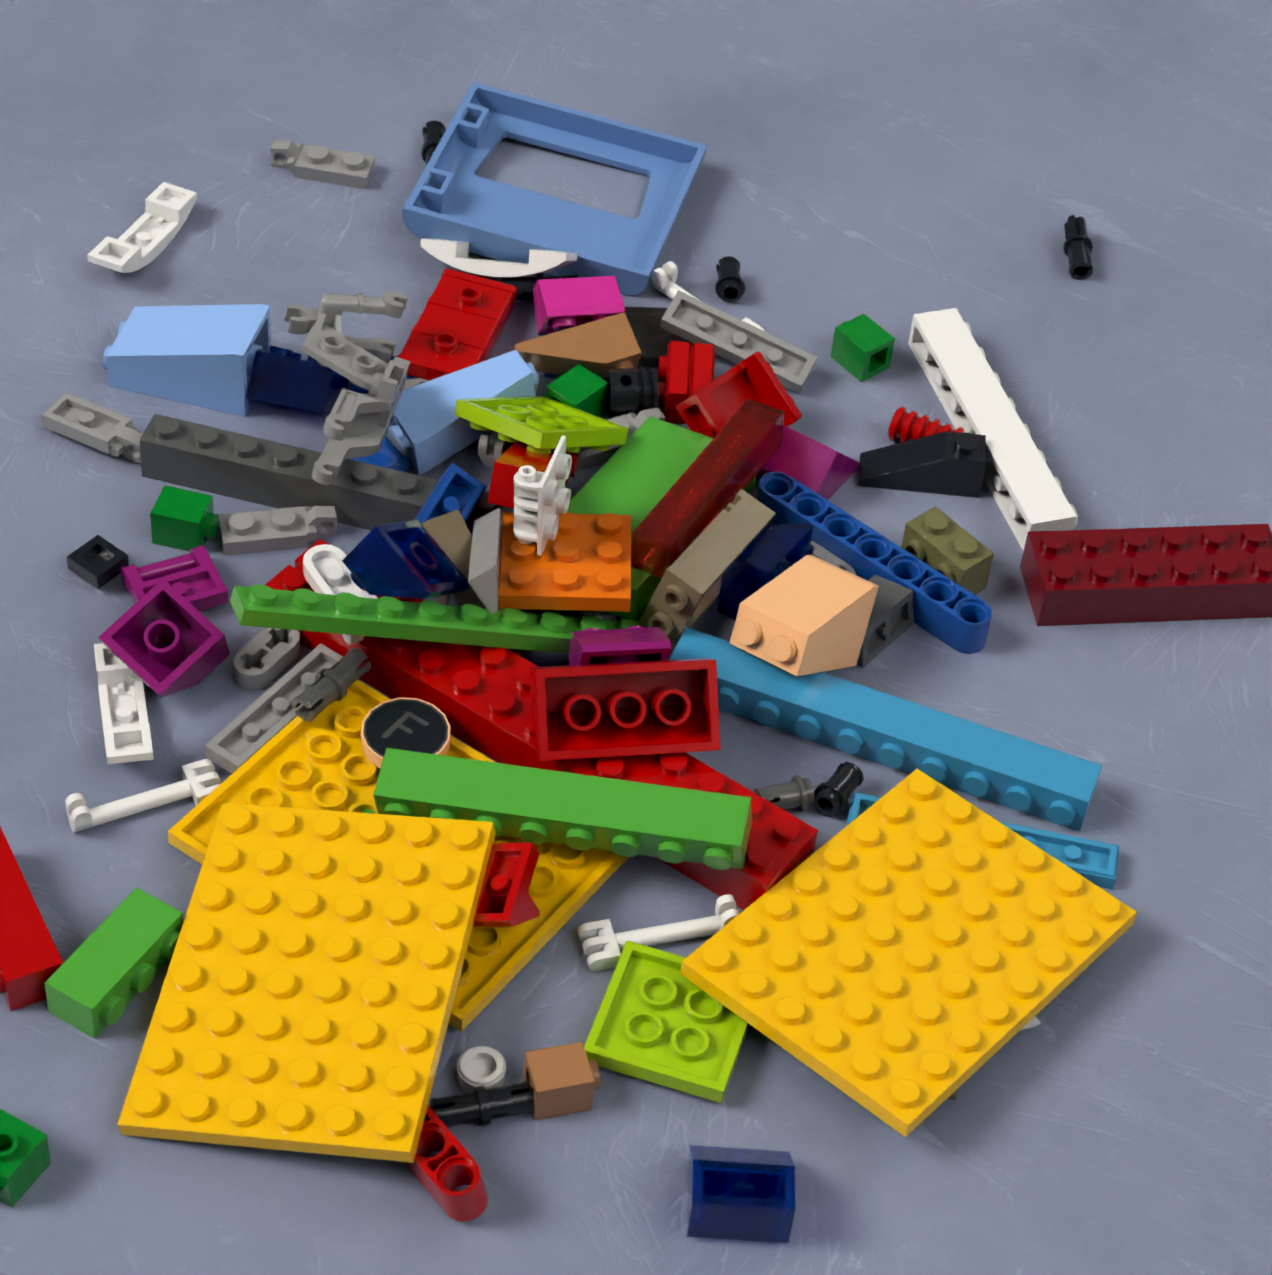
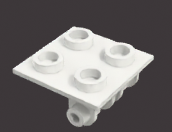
M563 435L545 473L536 471L532 466L525 465L520 467L514 475L513 532L522 544L536 542L537 555L539 556L542 555L548 540H555L559 527L560 513H567L571 499V489L565 488V480L568 479L570 474L572 456L566 454V436Z

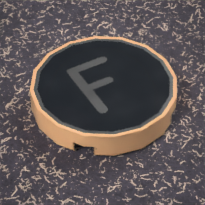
M399 697L386 700L370 709L362 721L361 742L363 744V751L366 758L380 769L386 748L446 756L450 746L451 726L446 715L434 704L418 698Z

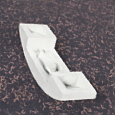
M163 182L145 199V213L118 239L108 236L104 238L87 255L88 262L121 273L135 272L147 266L162 253L177 235L197 200V192Z
M421 238L420 244L429 254L452 267L490 277L535 276L539 273L546 274L577 261V253L532 249L529 252L528 264L468 258L469 242Z
M103 643L94 644L107 764L154 760L143 681Z

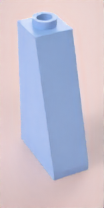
M513 350L405 389L392 415L389 429L418 474L426 473L480 439L481 434L486 435L491 432L473 429L470 427V421L455 416L457 399L535 396L534 386L538 385L537 373L531 362L525 363L517 350Z

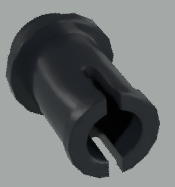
M727 256L719 260L720 265L716 264L718 281L716 282L715 290L719 298L725 302L732 303L738 301L744 294L745 282L740 277V262L738 259Z
M851 762L840 763L830 779L816 787L814 791V804L816 808L828 816L843 812L848 805L847 799L864 780L861 769Z

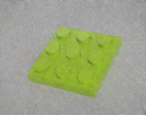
M545 396L457 399L454 414L470 421V427L473 429L498 432L499 439L514 443L523 442L527 444L526 449L528 451L538 454H551V450L557 447L562 435L566 436V452H580V447L606 451L609 445L626 444L629 428Z
M626 940L584 1045L588 1060L595 1059L598 1067L722 1103L749 1023L680 974L681 962L686 957Z

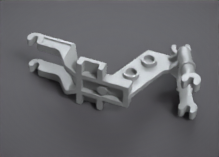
M389 291L383 295V298L363 296L362 293L355 295L326 293L322 296L318 309L292 304L286 307L284 321L289 322L288 333L299 335L308 333L302 345V352L315 359L320 365L330 368L347 378L353 385L370 390L369 395L346 389L341 390L331 413L325 419L323 433L329 438L319 459L314 463L312 478L317 483L330 485L332 477L338 476L346 459L367 457L380 451L384 435L388 433L392 415L402 395L411 362L398 357L390 360L396 345L390 339L382 337L368 339L343 335L341 331V315L343 311L357 312L358 314H381L400 318L408 300V296L403 293Z

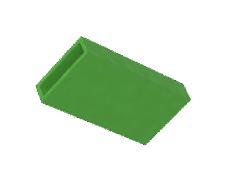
M650 416L626 441V444H623L570 500L567 511L569 513L631 515L630 612L608 611L609 613L624 619L639 620L666 569L679 558L729 503H732L736 494L741 489L748 494L753 490L756 485V453Z

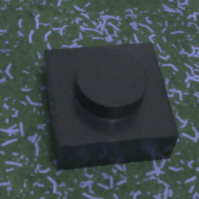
M97 535L68 555L67 565L69 570L99 589L119 575L121 567L128 566L129 560L126 553Z

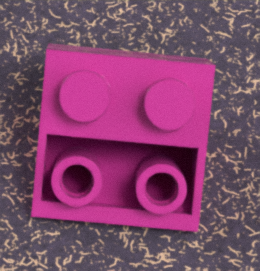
M615 276L538 280L533 288L537 334H551L625 312Z

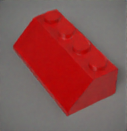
M693 658L529 668L531 714L539 761L721 750L716 659Z

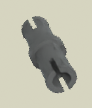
M351 648L331 668H323L315 676V682L292 700V708H297L303 704L300 709L295 711L296 715L306 722H311L333 701H341L347 695L348 688L371 669L370 661H366L362 666L359 665L368 658L366 654L357 648Z

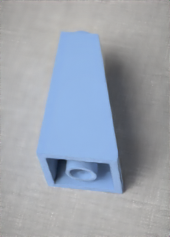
M264 304L136 306L127 321L120 323L117 338L113 345H108L105 349L103 368L107 369L108 386L246 417L271 368L270 306Z

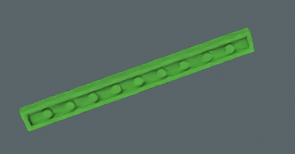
M259 584L252 585L251 587L234 586L230 598V603L237 620L242 626L569 654L572 631H582L587 628L612 630L625 629L630 626H641L638 621L632 619L612 621L602 620L591 615H585L580 618L562 616L555 612L536 614L522 612L514 608H505L492 614L487 609H482L473 604H465L461 607L441 605L431 600H425L421 603L400 601L388 596L380 597L379 599L364 598L345 592L338 593L337 595L321 594L302 588L294 591L277 590Z

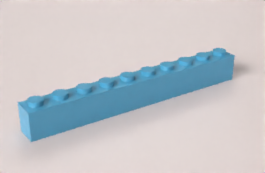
M688 627L685 628L669 660L716 659L719 710L723 712H728L909 774L919 769L942 785L1054 822L1058 825L1080 831L1095 793L1102 768L1100 764L823 672L795 676L730 644V641Z

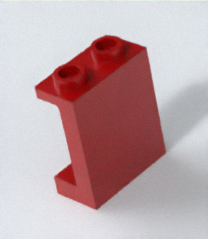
M759 351L739 362L675 407L691 431L752 452L768 418L787 427L802 418L793 398L786 392L774 374L771 365Z

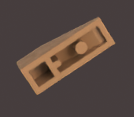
M625 312L516 343L513 350H517L525 363L531 362L537 372L563 375L580 364L592 373L600 376L603 380L605 379L606 369H637L642 354Z

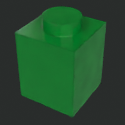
M863 313L835 327L831 358L860 382H863L890 368L895 338Z
M580 364L546 386V397L597 417L606 413L608 382Z
M164 485L150 512L152 543L189 552L191 548L205 546L208 538L213 539L215 537L219 523V516L214 514L213 496Z

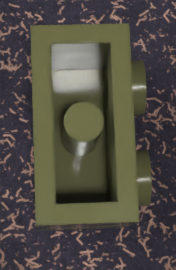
M936 506L906 523L901 548L974 595L986 589L994 555L992 551Z

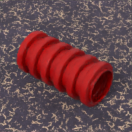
M901 406L893 415L888 435L889 440L895 441L898 438L900 443L945 431L964 433L965 431L961 427L957 430L953 429V425L947 423L945 426L941 425V420L939 419L930 421L928 415H923L921 418L918 416L917 411L908 413L907 409Z

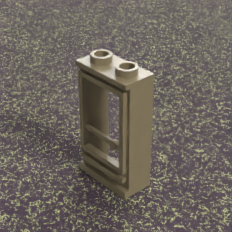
M741 489L736 494L732 503H729L679 558L666 569L638 623L645 628L660 627L669 638L673 648L680 640L685 628H691L747 566L749 561L740 554L758 538L759 533L774 518L776 513Z

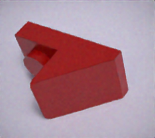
M533 842L492 843L473 920V927H512L539 917L540 911L528 893L540 854Z

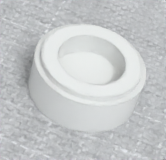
M475 1046L461 1054L457 1062V1082L465 1092H473V1087L484 1085L486 1089L503 1086L506 1077V1062L497 1050L487 1046Z

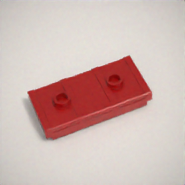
M448 268L444 269L440 281L433 294L429 297L426 307L418 322L414 325L404 348L398 355V358L411 361L407 375L433 380L488 360L514 308L517 288L513 285Z

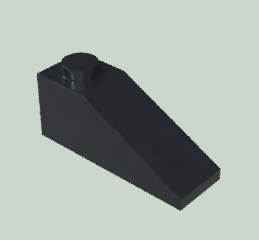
M945 431L860 453L859 486L979 498L986 467V435Z

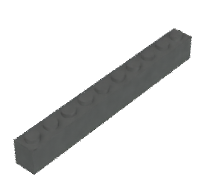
M159 414L153 415L139 440L142 477L278 509L300 506H334L337 523L403 538L438 482L437 479L346 459L338 476L332 477L330 485H322L312 478L314 463L319 459L321 452ZM484 491L465 523L472 535L475 520L500 508L501 528L503 530V512H514V508L487 503L489 492Z

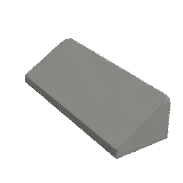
M500 508L474 521L468 583L488 612L492 614L498 611L502 549Z

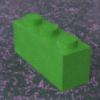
M136 887L45 982L48 1012L95 1039L107 1025L111 1026L120 1019L125 1006L138 992L142 993L147 990L153 982L156 972L168 960H171L183 925V913Z

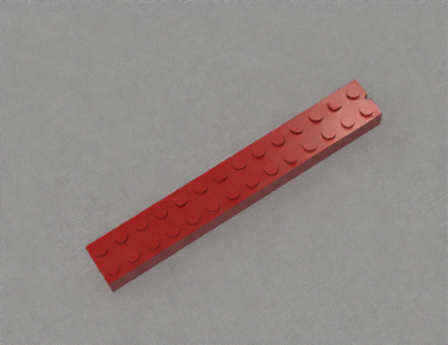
M319 539L308 549L317 545L329 544ZM308 549L295 559V568L288 565L267 582L265 586L277 590L294 591L302 588L314 592L303 574V558ZM347 555L378 599L388 596L407 602L421 603L425 601ZM298 630L300 633V644L310 650L315 649L320 643L341 656H345L351 648L361 650L368 658L359 665L362 666L366 661H370L371 669L359 678L360 680L392 699L399 697L418 698L434 704L446 715L451 726V735L498 763L751 797L752 824L743 869L729 868L726 870H716L702 863L687 861L668 863L661 860L720 897L726 894L732 895L737 907L745 910L814 853L818 829L686 752L539 761L531 714L529 668L538 666L507 648L364 636L362 641L349 645L345 642L342 634Z

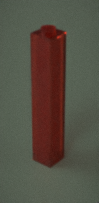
M750 399L744 402L634 530L631 541L632 568L660 578L663 577L666 569L679 558L729 503H732L736 494L741 489L744 490L781 446L785 411Z

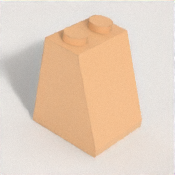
M806 555L740 603L729 643L795 676L856 666L879 586L813 555Z

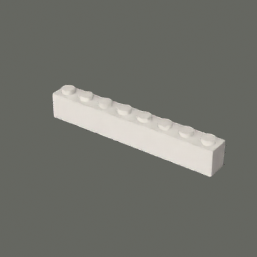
M957 308L913 314L908 344L955 429L957 430L961 427L964 428V433L986 435V467L983 480L1022 550L1024 551L1028 532L1064 531L1076 528L1078 516L1074 505L1069 504L1062 492L1059 479L1054 477L1048 468L1044 453L1037 449L1031 438L1029 427L1027 424L1022 423L1012 398L1007 397L1001 386L998 374L992 371L986 360L983 348L979 347L973 338L970 325L964 322Z

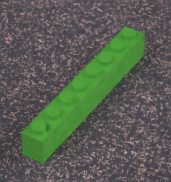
M386 748L373 794L378 814L493 822L496 832L495 837L500 835L517 837L526 842H533V844L545 842L566 844L573 849L582 851L591 848L609 850L624 857H634L636 855L652 856L668 863H681L683 861L702 863L716 870H726L729 868L743 869L752 824L751 797Z

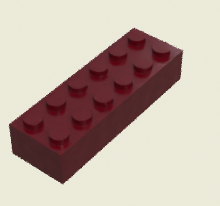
M1268 524L1034 531L1027 534L1020 569L1037 626L1272 617V533Z

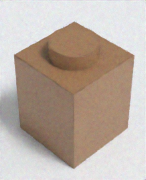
M583 1042L525 1052L523 1081H529L531 1086L528 1091H532L534 1112L532 1114L534 1121L592 1110L594 1090L600 1089V1074L595 1059L588 1060Z

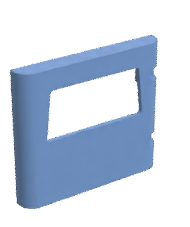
M473 82L406 201L402 211V218L407 229L419 238L469 242V252L500 261L528 264L530 249L577 253L576 262L546 274L554 276L578 274V278L615 276L620 294L637 295L644 291L648 285L652 271L656 267L704 159L707 145ZM503 138H511L646 175L650 179L640 216L637 219H632L476 176V173Z

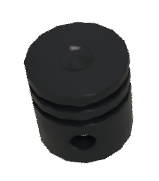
M644 367L639 368L638 372L636 368L606 369L605 381L608 382L606 410L608 416H621L628 413H635L637 415L638 411L658 408L659 387L655 367H649L648 371Z

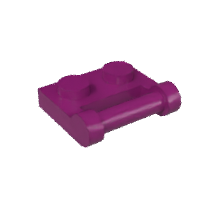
M203 545L191 548L189 554L136 568L132 564L121 567L124 587L127 592H130L135 603L163 578L199 611L228 603V590Z

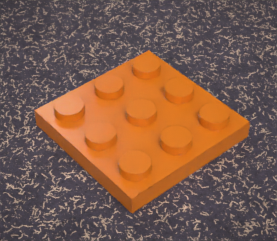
M503 512L499 609L630 612L631 515L560 513L555 540H548L542 555L539 556L537 555L536 542L522 544L514 535V512Z

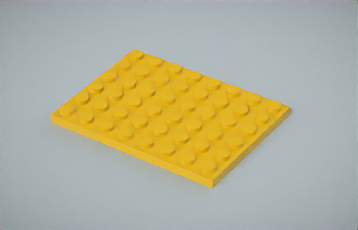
M356 680L348 688L347 695L341 701H333L313 721L306 722L296 716L168 831V843L202 864L222 803L363 813V809H370L378 814L373 794L380 768L376 767L364 754L361 742L362 721L370 709L383 701L391 699L363 682ZM450 735V746L446 756L495 762ZM502 835L494 839V843H528L521 838ZM552 842L534 844L540 854L528 893L539 909L540 915L512 927H472L449 1024L462 1032L629 857L620 856L613 851L595 848L584 851L576 850L566 844Z
M916 769L681 962L680 974L906 1138L1134 924L1137 911L924 772Z
M222 803L117 1124L122 1135L414 1163L473 927V920L492 844L496 835L493 822Z

